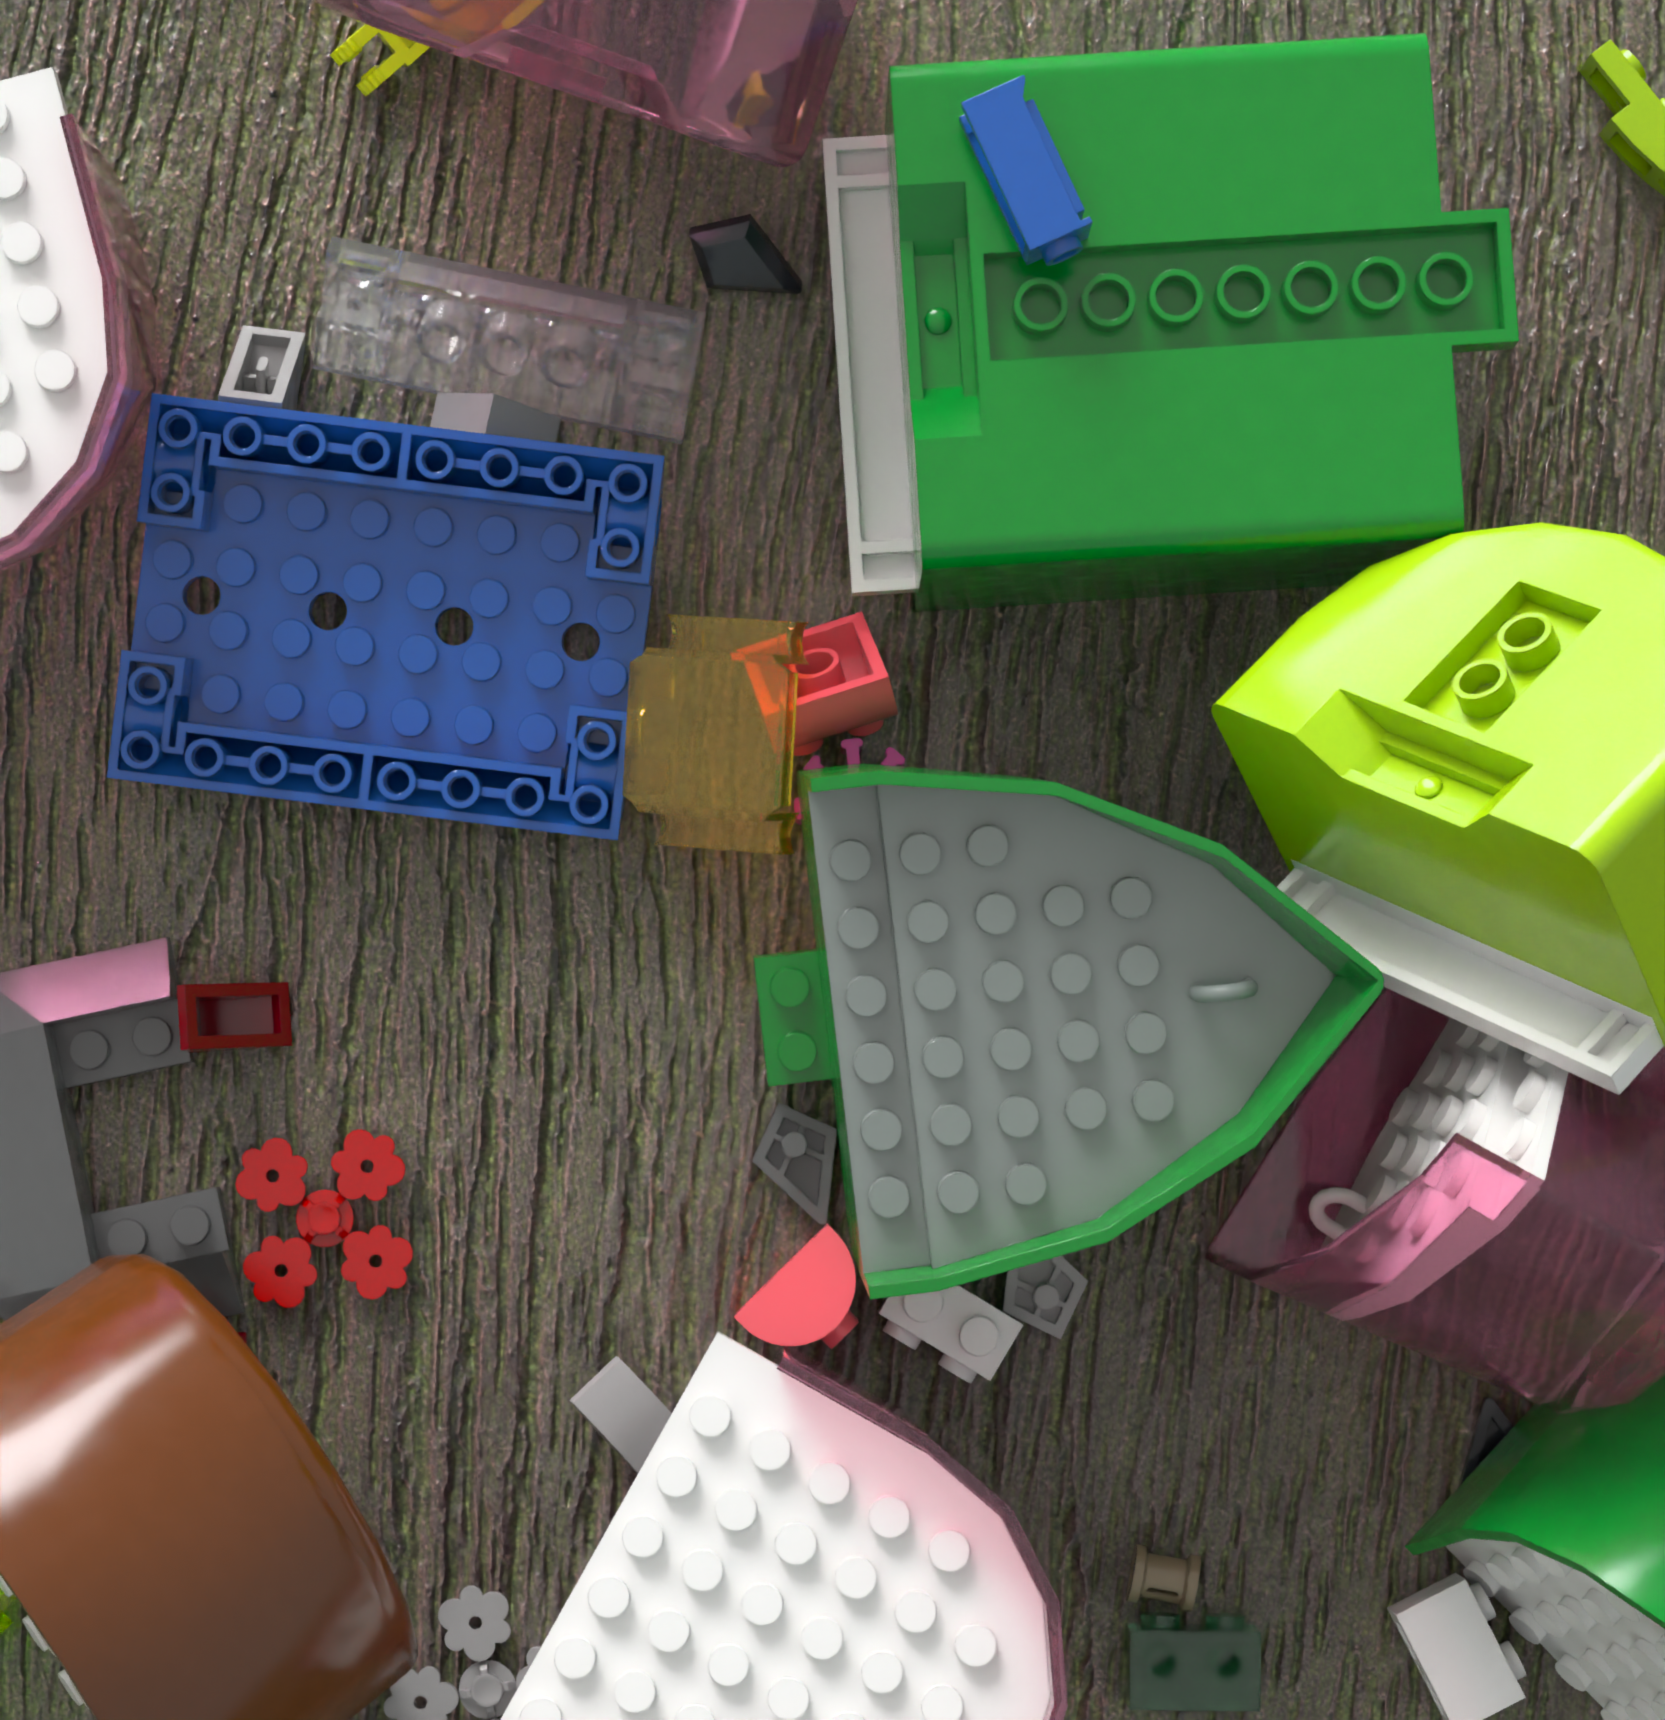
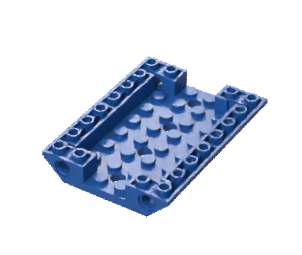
M152 393L137 522L146 524L131 651L121 650L107 778L619 840L631 773L660 534L665 456ZM208 577L218 585L221 598L216 609L208 614L201 615L190 608L187 602V591L195 580ZM326 593L338 594L344 600L347 607V615L344 622L332 630H325L319 627L312 614L315 601ZM460 608L471 616L473 632L465 643L455 646L449 645L439 635L438 622L446 611ZM577 624L591 625L597 631L600 639L597 653L585 661L572 659L564 648L566 632Z

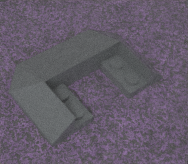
M170 937L0 973V1318L5 1321L97 1260L106 1256L131 1254L148 1255L182 1273L224 1317L245 1313L221 1188L214 1187L95 1213L70 1091L71 1088L195 1062L192 1052L180 1049L177 999L179 980Z

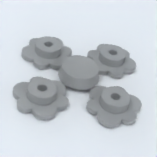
M466 1586L461 1591L459 1599L452 1598L441 1605L438 1611V1619L440 1624L448 1630L444 1638L446 1646L452 1651H460L464 1648L465 1654L471 1660L478 1662L472 1664L463 1673L459 1682V1691L453 1684L441 1682V1674L433 1666H426L419 1673L411 1669L390 1687L392 1696L388 1697L385 1701L384 1712L389 1718L397 1720H449L447 1714L457 1707L460 1698L465 1709L472 1715L483 1719L500 1720L497 1717L504 1714L541 1646L532 1647L526 1655L528 1666L519 1671L516 1680L505 1665L497 1661L487 1660L494 1653L496 1643H503L510 1637V1624L504 1620L509 1612V1602L500 1592L490 1591L483 1595L481 1589L477 1586ZM472 1617H479L482 1625L474 1627L471 1624ZM423 1696L427 1700V1705L424 1707L417 1705L416 1697Z

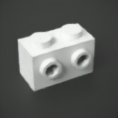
M959 1285L936 1292L887 1297L877 1310L880 1315L888 1319L883 1328L884 1332L914 1350L917 1349L921 1340L940 1350L944 1354L938 1364L970 1384L977 1373L991 1381L1023 1327V1324Z
M1454 1573L1387 1607L1443 1720H1483L1526 1698L1517 1681L1526 1676L1525 1669L1508 1640L1498 1644L1488 1624L1489 1620L1496 1617V1613L1479 1582L1469 1586L1465 1578Z

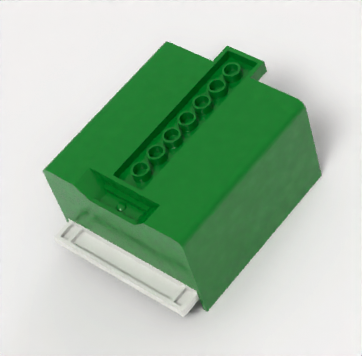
M1425 33L889 66L885 134L823 139L852 596L915 593V612L1340 586L1372 564L1449 534L1464 532V500L1452 353L1510 350L1519 342L1509 208L1441 212L1428 39ZM1021 75L1025 76L1023 98L1025 102L1034 99L1085 209L1082 219L1090 216L1093 222L1088 238L1081 241L1084 247L1083 250L1073 257L1051 266H1047L1044 259L1026 266L959 122V117L964 115L961 102Z

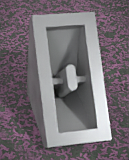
M243 325L218 394V401L296 411L305 350V333Z
M437 393L430 427L557 443L561 418L494 393Z

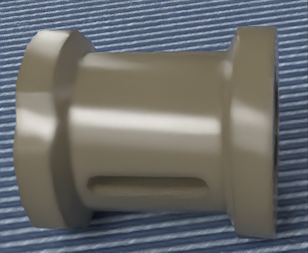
M1136 1544L1129 1568L1126 1601L1137 1603L1140 1598H1147L1178 1604L1180 1611L1191 1612L1198 1589L1201 1556L1190 1554L1186 1559L1149 1553L1146 1545Z

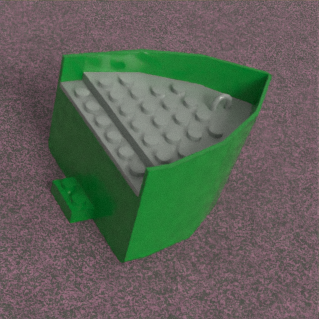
M863 763L799 770L796 772L816 948L752 956L768 1087L831 1079L851 1252L870 1300L941 1291L1109 1242L1255 1148L1373 1004L1384 987L1382 972L1373 963L1223 844L1057 782L1004 774Z

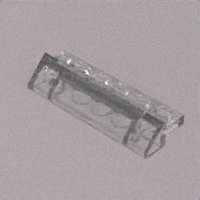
M332 236L326 249L323 300L316 316L312 369L433 394L494 393L557 416L561 420L682 444L702 351L700 350L706 312Z

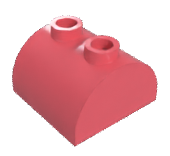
M862 611L741 650L775 754L788 751V753L795 756L808 755L817 751L822 746L824 738L846 731L853 736H867L878 731L883 726L884 719L898 715L888 673Z
M827 1223L736 1312L734 1318L749 1333L774 1345L801 1346L821 1339L830 1349H833L859 1323V1319L849 1310L856 1287L855 1267L850 1251L841 1236Z

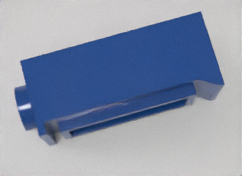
M1021 75L961 102L964 115L959 117V122L1026 266L1040 259H1044L1046 265L1051 266L1063 262L1083 250L1084 247L1081 241L1088 238L1093 222L1090 216L1082 219L1085 209L1034 99L1025 102L1023 98L1025 76Z

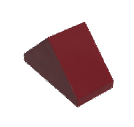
M288 982L177 985L180 1049L182 1051L201 1053L292 1046Z

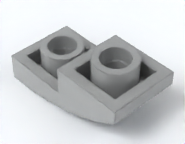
M617 1356L569 1400L604 1441L620 1454L637 1475L672 1414Z

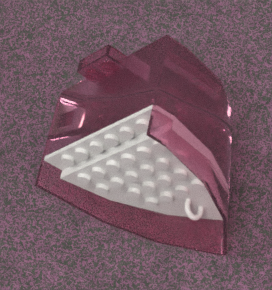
M1384 987L1377 999L1360 1018L1306 1089L1211 1241L1205 1259L1253 1283L1552 1411L1567 1414L1631 1403L1665 1377V1047L1661 1048L1623 1092L1618 1095Z

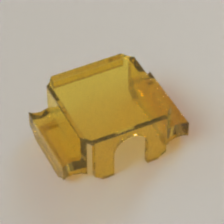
M667 614L672 627L669 648L647 647L641 656L630 662L622 795L634 804L638 812L660 814L661 830L659 838L654 843L655 845L778 855L795 854L791 845V831L794 821L800 812L782 811L780 809L791 806L798 673L791 672L782 664L809 665L804 657L802 645L804 629L808 622Z

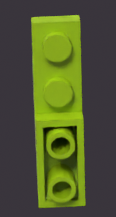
M1610 39L1591 53L1579 70L1614 114L1599 133V136L1631 170L1648 185L1665 196V98L1659 100L1644 81L1646 73L1639 60L1627 49L1620 51Z

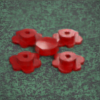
M357 1129L351 1131L344 1139V1151L336 1152L331 1159L333 1170L340 1173L337 1179L339 1193L325 1189L314 1191L306 1197V1185L301 1177L307 1173L308 1163L302 1156H293V1150L288 1141L282 1138H271L263 1144L261 1150L251 1148L244 1152L242 1155V1165L245 1169L238 1174L235 1182L238 1194L248 1200L257 1199L258 1207L264 1212L275 1211L280 1203L286 1206H294L300 1203L296 1213V1224L299 1233L303 1237V1239L294 1237L283 1242L278 1236H268L261 1243V1251L253 1252L245 1258L243 1272L248 1280L256 1283L253 1293L257 1300L268 1302L275 1299L277 1304L285 1308L298 1306L305 1297V1287L314 1284L318 1278L316 1267L309 1263L312 1257L310 1244L318 1247H332L343 1240V1252L348 1260L342 1264L341 1274L347 1281H356V1288L362 1297L370 1300L378 1299L386 1293L388 1287L398 1289L405 1285L407 1273L404 1267L409 1265L413 1258V1247L409 1241L401 1237L392 1238L391 1230L385 1225L374 1226L369 1234L364 1231L350 1233L354 1215L347 1199L355 1200L366 1195L369 1200L380 1201L386 1197L388 1186L400 1183L405 1176V1164L399 1156L393 1154L395 1142L391 1137L381 1135L374 1139L373 1135L366 1130ZM367 1160L373 1163V1170L369 1173L363 1170V1163ZM272 1170H276L279 1174L276 1182H272L269 1179V1173ZM374 1255H379L382 1258V1264L379 1267L373 1266L371 1262ZM281 1264L287 1267V1274L284 1277L280 1276L277 1272V1268Z

